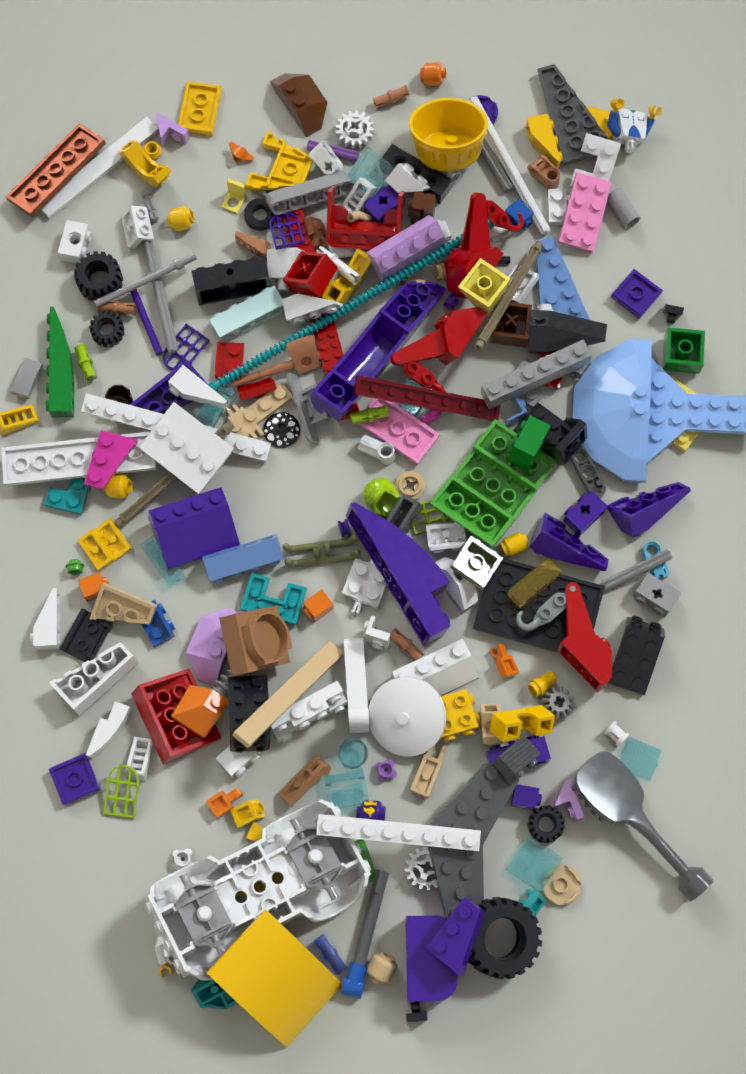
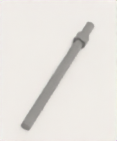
M192 253L182 259H175L173 263L94 302L97 307H100L176 269L181 270L185 268V265L197 260V258Z

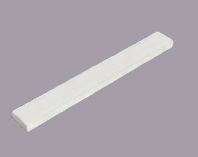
M148 117L144 118L79 170L41 211L51 219L124 160L117 151L127 142L135 140L142 146L159 132V128Z

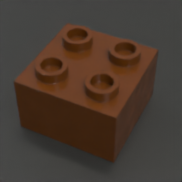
M510 302L490 336V343L526 348L532 305Z

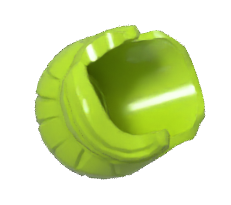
M386 478L371 480L364 487L362 494L365 505L383 518L390 515L401 497L395 485Z

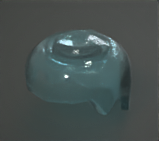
M351 738L345 740L340 746L338 758L344 767L356 769L366 763L368 749L361 740Z

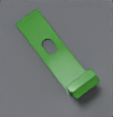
M360 839L354 842L359 844L361 848L360 855L363 860L368 861L371 867V875L368 879V883L374 881L376 873L366 843Z

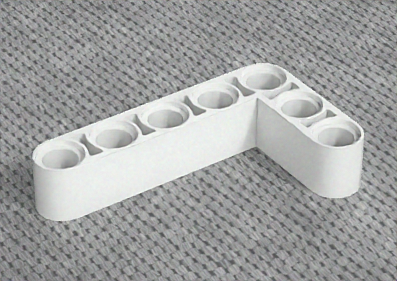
M363 638L344 639L349 732L365 733L369 732V711Z

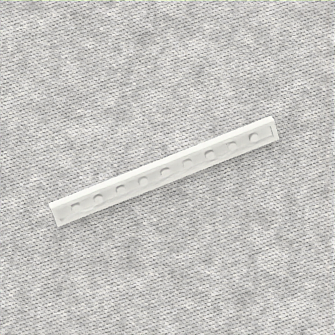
M87 393L81 409V413L147 431H152L164 415ZM206 426L214 433L218 430L217 428ZM231 432L223 438L225 442L235 449L232 452L233 454L263 462L267 461L271 443Z

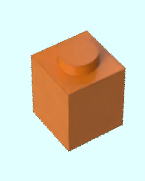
M100 572L78 580L87 602L97 599L103 583L109 584L107 577H103Z
M320 590L303 602L304 614L308 619L312 618L315 622L334 609V604L323 590Z

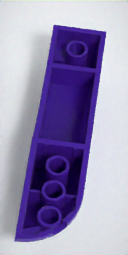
M412 281L401 286L379 310L378 314L344 356L313 389L310 399L314 408L321 415L323 412H326L338 422L345 414H348L362 398V396L353 395L356 376L360 375L378 379L391 363V355L405 346L447 289L430 281H425V284Z

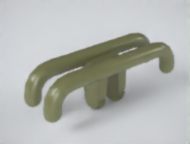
M353 534L345 539L300 545L285 543L282 546L285 552L297 553L313 550L314 558L299 560L286 558L284 563L288 567L295 568L353 560L361 555L359 549H355L350 553L331 555L330 548L355 544L359 540V536Z

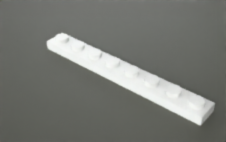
M318 814L316 835L479 851L481 830Z

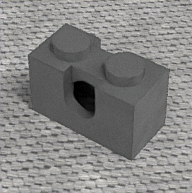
M403 493L388 516L387 521L407 534L410 530L408 527L412 518L417 519L423 507L418 501ZM399 510H401L402 512L399 518L395 519L397 513L399 512Z

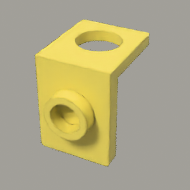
M228 179V193L221 208L238 214L246 198L245 185ZM230 199H236L238 201V205L236 207H230L228 205V201Z

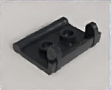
M82 608L59 649L86 662L93 660L97 656L114 623L104 619H90L91 613Z

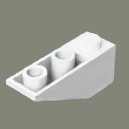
M295 294L282 299L286 321L293 322L294 324H302L309 318H319L323 313H334L338 308L343 307L342 303L302 294Z

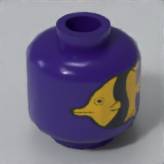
M364 800L361 806H357L356 818L385 821L386 806H383L381 801Z

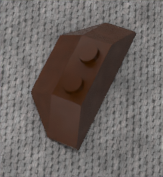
M284 73L270 81V84L306 137L322 129L328 103L310 75Z

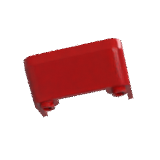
M331 187L328 190L327 243L337 248L371 250L400 233L403 223L404 191H400L398 195V208L387 211L384 223L363 221L350 223L347 220L348 210L344 206L335 205V187Z

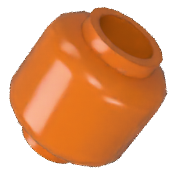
M440 62L425 63L423 68H420V79L426 86L441 85L444 78L447 77L446 68L442 67Z

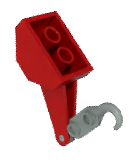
M571 582L566 586L564 593H555L538 609L531 623L524 624L522 622L521 616L523 611L517 614L516 622L522 630L532 631L538 626L550 623L565 609L566 638L560 643L557 651L599 693L612 678L611 645L605 638L595 635L580 587L577 583Z

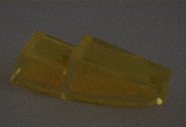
M548 558L513 586L507 595L521 609L555 580L562 571Z

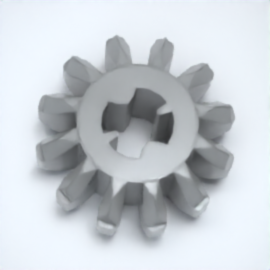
M561 686L558 692L554 687L551 688V693L546 691L544 694L546 698L542 699V703L546 704L544 708L555 714L554 720H558L559 715L563 720L566 719V714L571 715L573 713L570 708H575V704L571 702L575 699L574 696L568 697L567 695L570 690H566L563 693V687ZM557 699L559 700L558 702L562 701L561 707L555 706L554 703Z

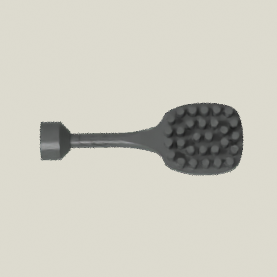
M602 751L589 758L579 768L574 777V785L571 787L573 791L579 792L578 798L580 800L584 799V805L592 808L591 813L593 815H599L600 822L606 820L611 825L629 824L640 832L680 875L678 889L690 902L700 896L713 883L714 879L703 867H688L655 830L643 811L644 791L637 778L621 760L609 752Z

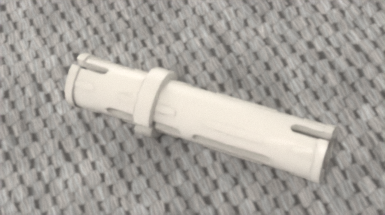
M324 246L319 247L322 252L318 249L316 250V253L327 254L338 267L337 272L352 282L353 285L358 284L355 279L360 282L362 276L342 262L338 255L332 254Z

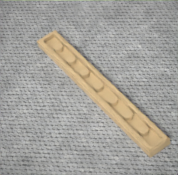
M328 641L237 728L232 736L249 748L343 656L344 652L331 641Z

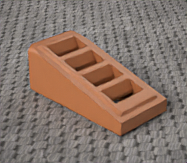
M238 231L235 232L236 243L256 256H265V261L267 262V249H271L270 242Z

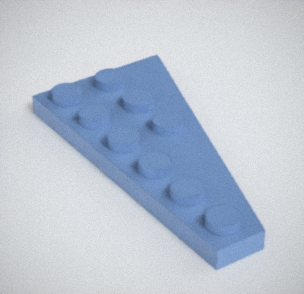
M550 236L539 240L543 244L541 253L536 258L539 275V305L551 304L554 312L590 320L554 237Z

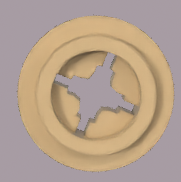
M406 471L398 476L395 487L400 496L404 493L412 499H419L425 491V480L417 472ZM406 482L415 484L413 487L414 492L411 489H405L407 487Z

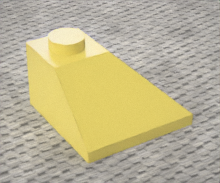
M480 258L458 288L475 307L481 308L489 315L500 301L511 278Z

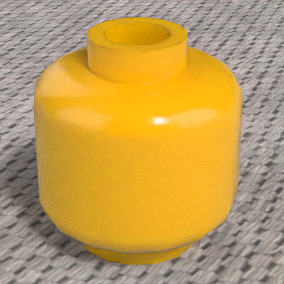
M186 206L171 209L169 217H167L168 226L172 227L176 232L190 229L195 222L192 209H188Z
M115 474L105 487L104 492H106L109 498L125 499L133 490L132 480L125 474Z

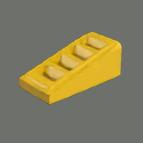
M33 404L1 412V435L12 433L39 422ZM26 412H29L30 419H27ZM18 415L22 416L23 421H20Z

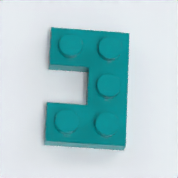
M85 478L71 479L68 491L49 487L44 506L82 515L90 487L84 485Z
M251 573L240 610L246 612L277 605L280 617L284 622L297 625L307 587L288 583L282 601L265 596L270 577Z

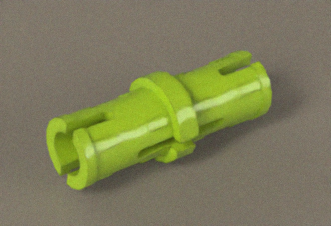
M79 344L77 347L75 346L74 350L79 360L78 365L83 371L85 381H93L97 376L93 369V360L88 355L86 345Z
M387 405L376 408L367 407L365 410L349 413L350 421L354 425L360 422H373V420L389 417Z

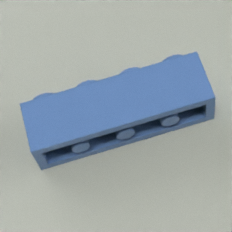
M276 534L202 556L209 581H214V583L224 581L225 577L230 575L233 577L243 575V571L246 570L257 571L262 568V565L269 564L272 566L279 564L280 560L284 559Z

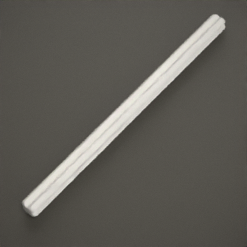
M477 96L471 97L468 101L479 106L486 114L488 120L486 136L523 203L534 213L532 219L541 235L547 234L550 231V227Z

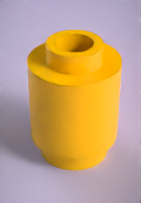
M517 532L502 539L499 547L505 557L508 555L511 557L526 550L529 542L525 534Z

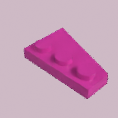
M101 430L84 485L104 490L116 474V470L121 463L128 457L129 452L137 445L138 440Z

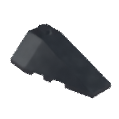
M531 310L528 352L530 354H551L555 350L563 349L583 339L587 346L605 342L607 324L554 311Z

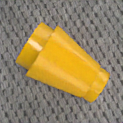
M549 671L530 680L528 689L534 697L543 696L557 681V677L552 671Z

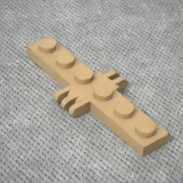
M281 382L276 386V390L268 392L246 409L243 407L238 408L235 403L232 404L234 413L229 408L225 410L229 415L227 417L228 421L235 426L230 432L246 437L251 436L258 440L255 432L261 437L265 435L258 425L293 399V395Z

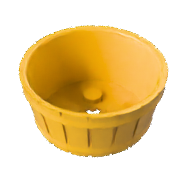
M438 98L423 103L411 114L409 127L415 145V152L421 162L427 165V167L447 172L462 170L472 165L479 157L488 126L487 116L479 106L459 98Z

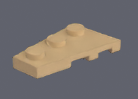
M103 583L90 619L150 624L157 604Z

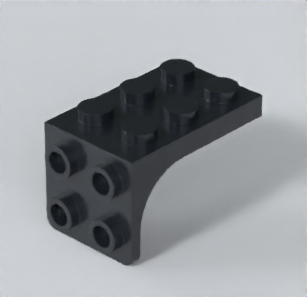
M638 616L627 617L623 636L612 666V678L608 684L645 695L665 638L664 628H662L661 624L644 622Z
M267 675L227 677L230 751L242 753L245 751L263 752L269 750L271 726L249 748L232 736L234 731L269 699Z

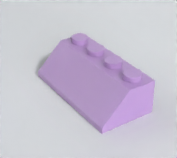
M428 215L366 253L380 282L383 283L384 279L388 280L389 276L393 277V274L397 275L398 271L402 272V268L407 269L406 266H411V263L415 264V261H420L421 257L424 259L425 255L429 256L430 252L434 253L433 251L438 250V247L442 248L444 234L438 221Z

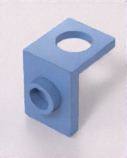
M518 396L511 399L518 414L506 419V427L523 420L527 415L526 403Z

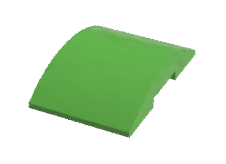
M494 419L477 441L473 450L456 472L450 476L430 502L431 506L492 548L523 512L557 463L554 458L542 450L539 451L529 472L508 462L510 458L508 451L517 433Z

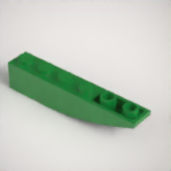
M54 306L50 307V313H47V324L50 325V330L47 331L49 348L46 349L47 359H49V365L46 366V374L49 376V383H46V393L49 394V400H46V411L50 413L52 418L74 417L75 380L73 362L64 329Z

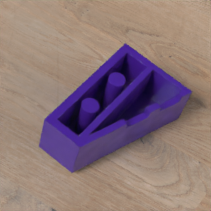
M464 897L426 949L455 973L464 976L486 911L471 899Z

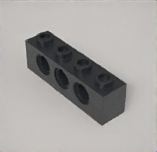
M391 144L380 159V169L387 175H390L399 163L410 164L414 168L413 172L424 177L428 183L434 184L429 186L428 190L418 192H423L425 195L426 193L435 194L436 202L439 204L442 203L452 189L453 179L436 169L427 167L421 160L394 144Z

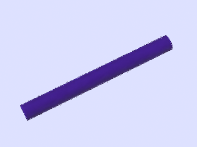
M135 289L130 292L136 304L156 355H160L163 353L139 293Z

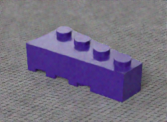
M186 360L129 405L165 414L173 402L180 407L194 402L183 399L179 395L177 397L169 391L168 381L182 365L187 367L205 383L206 381Z

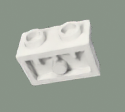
M130 205L122 214L121 219L127 246L129 249H135L142 240L152 241L154 237L147 207Z

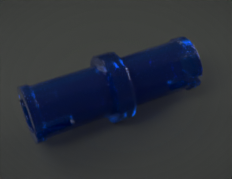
M324 934L313 941L324 955L323 959L329 962L337 975L348 968L337 954L338 950L332 947Z

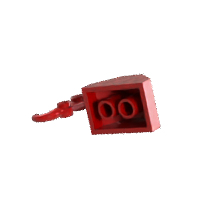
M474 192L471 194L461 247L454 249L449 254L448 260L445 263L447 289L455 296L458 295V297L467 299L458 286L480 258L493 267L497 266L504 253L497 247L491 246L488 220L496 227L507 229L514 233L520 231L524 224V218L520 212L517 213L519 223L514 226L511 224L508 214L494 201L486 200V196L483 193Z
M479 307L454 310L450 314L446 313L434 325L436 328L434 332L393 353L390 357L391 363L395 366L401 365L405 375L420 386L445 392V389L438 383L434 374L418 362L438 358L445 365H449L458 359L487 313Z

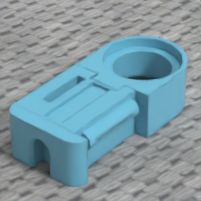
M650 541L645 544L642 551L645 560L652 557L646 550L649 546L655 547L657 554L662 552L657 542ZM666 562L651 569L650 573L660 580L667 578L669 571Z

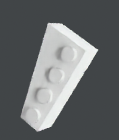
M120 642L100 653L93 660L82 663V666L73 671L66 672L64 676L57 680L54 679L49 683L80 716L130 671L138 661Z

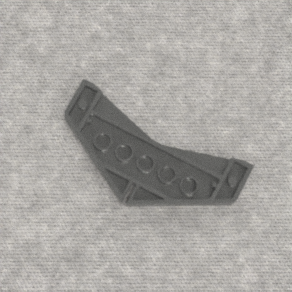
M493 763L483 764L428 824L432 826L481 830L479 851L428 846L446 919L449 918L464 897L471 899L476 904H481V901L484 900L483 844L519 782V779L516 780L515 778L508 782Z

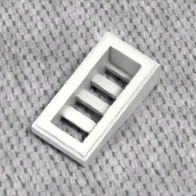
M358 178L341 206H344L349 214L361 211L365 201L372 197L377 187L365 178ZM364 186V187H366L368 190L365 191V190L362 189L361 187ZM358 191L364 195L363 198L357 194ZM352 199H357L359 201V204L354 202ZM350 203V204H351L352 206H354L356 209H355V210H352V209L348 206V204Z
M134 736L127 765L137 771L139 781H146L153 742L152 739ZM137 745L147 746V749L137 748ZM136 753L145 754V757H144V756H137V755H135V754H136ZM134 761L143 762V765L135 764ZM128 768L125 769L126 778H128ZM132 771L131 779L137 780L134 772Z

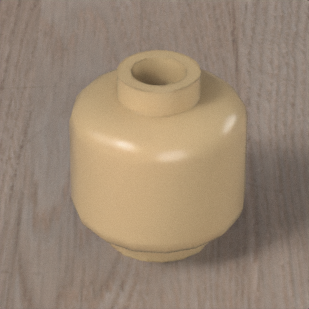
M385 952L373 955L367 967V973L371 976L370 980L378 985L390 982L397 969L395 958Z

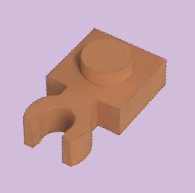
M310 216L304 219L308 235L313 238V247H326L327 242L323 238L326 234L322 220Z

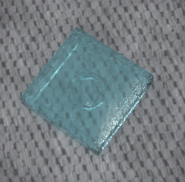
M366 147L348 176L354 183L357 182L358 178H365L377 187L372 195L374 197L385 186L386 178L395 167L371 148ZM364 186L361 187V188L364 189L365 191L368 190V189H367L366 187H364Z

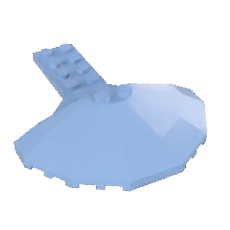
M630 339L597 356L574 386L572 418L581 419L587 424L588 439L583 445L593 463L602 466L607 472L613 473L623 482L645 483L647 464L685 432L746 434V396L687 394L651 358V340Z

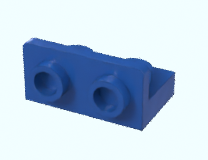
M161 603L157 604L152 622L150 624H142L154 648L175 637L173 633L175 627L170 619L166 621L163 615L166 611Z

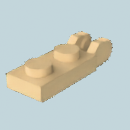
M444 745L440 749L438 759L431 756L435 746L424 754L409 792L426 799L429 798L447 749Z

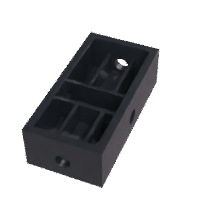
M254 256L248 260H234L232 263H218L212 267H198L195 270H191L199 306L256 295L264 288L270 287L265 256ZM230 285H236L234 289L229 288Z

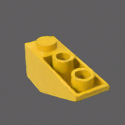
M548 113L527 117L525 127L529 142L559 169L560 163L563 162L561 151L558 152V138L553 134V120L549 119Z

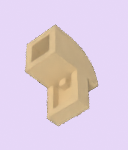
M480 704V728L483 744H503L500 739L490 732L492 713L501 712L500 704Z

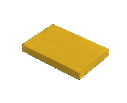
M187 81L178 124L188 129L189 133L213 136L222 86Z

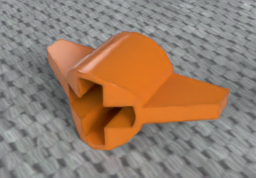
M230 141L229 147L235 162L253 161L255 157L249 154L244 147Z

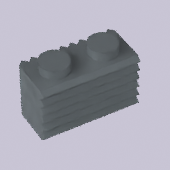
M523 736L493 762V765L508 782L513 778L517 780L525 773L523 769L526 767L531 769L538 762L536 758L540 755V751L535 748V745H532V742L526 736Z

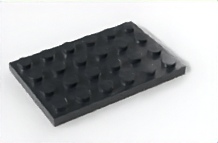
M503 558L483 589L473 629L559 653L557 649L566 638L565 609L550 623L538 626L532 631L522 630L516 622L517 614L523 611L521 616L522 622L524 624L531 623L538 609L555 593H564L566 586L571 582H575L580 587L594 629L605 586Z

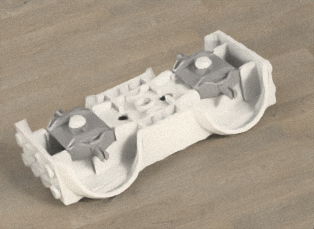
M324 800L311 803L264 827L261 840L221 860L212 856L200 859L151 885L145 909L148 916L154 918L155 930L159 937L163 936L165 940L164 948L168 956H173V966L178 975L182 974L183 978L192 975L200 980H211L212 978L206 972L265 909L282 925L302 915L311 921L318 922L338 915L362 896L368 885L371 867L368 861L363 860L360 855L361 848L359 844L353 842L352 838L316 835L318 814L342 816L338 806H334L332 802L329 803ZM276 872L283 875L284 880L280 884H275L272 881V875ZM262 882L265 885V891L261 893L256 892L254 884ZM243 891L246 893L247 900L244 903H238L235 900L237 892Z

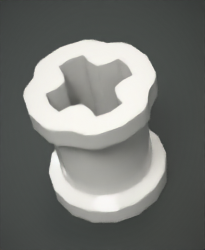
M616 721L603 733L608 735L616 743L617 747L630 735L628 732L625 733L617 725Z

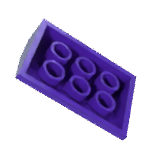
M222 487L149 510L148 519L167 570L202 559V556L240 545Z

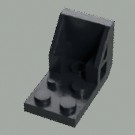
M538 402L523 418V420L527 421L531 415L551 425L541 450L557 461L556 464L564 466L588 439L587 424L584 421L567 417L563 421ZM523 420L515 427V433L518 434Z

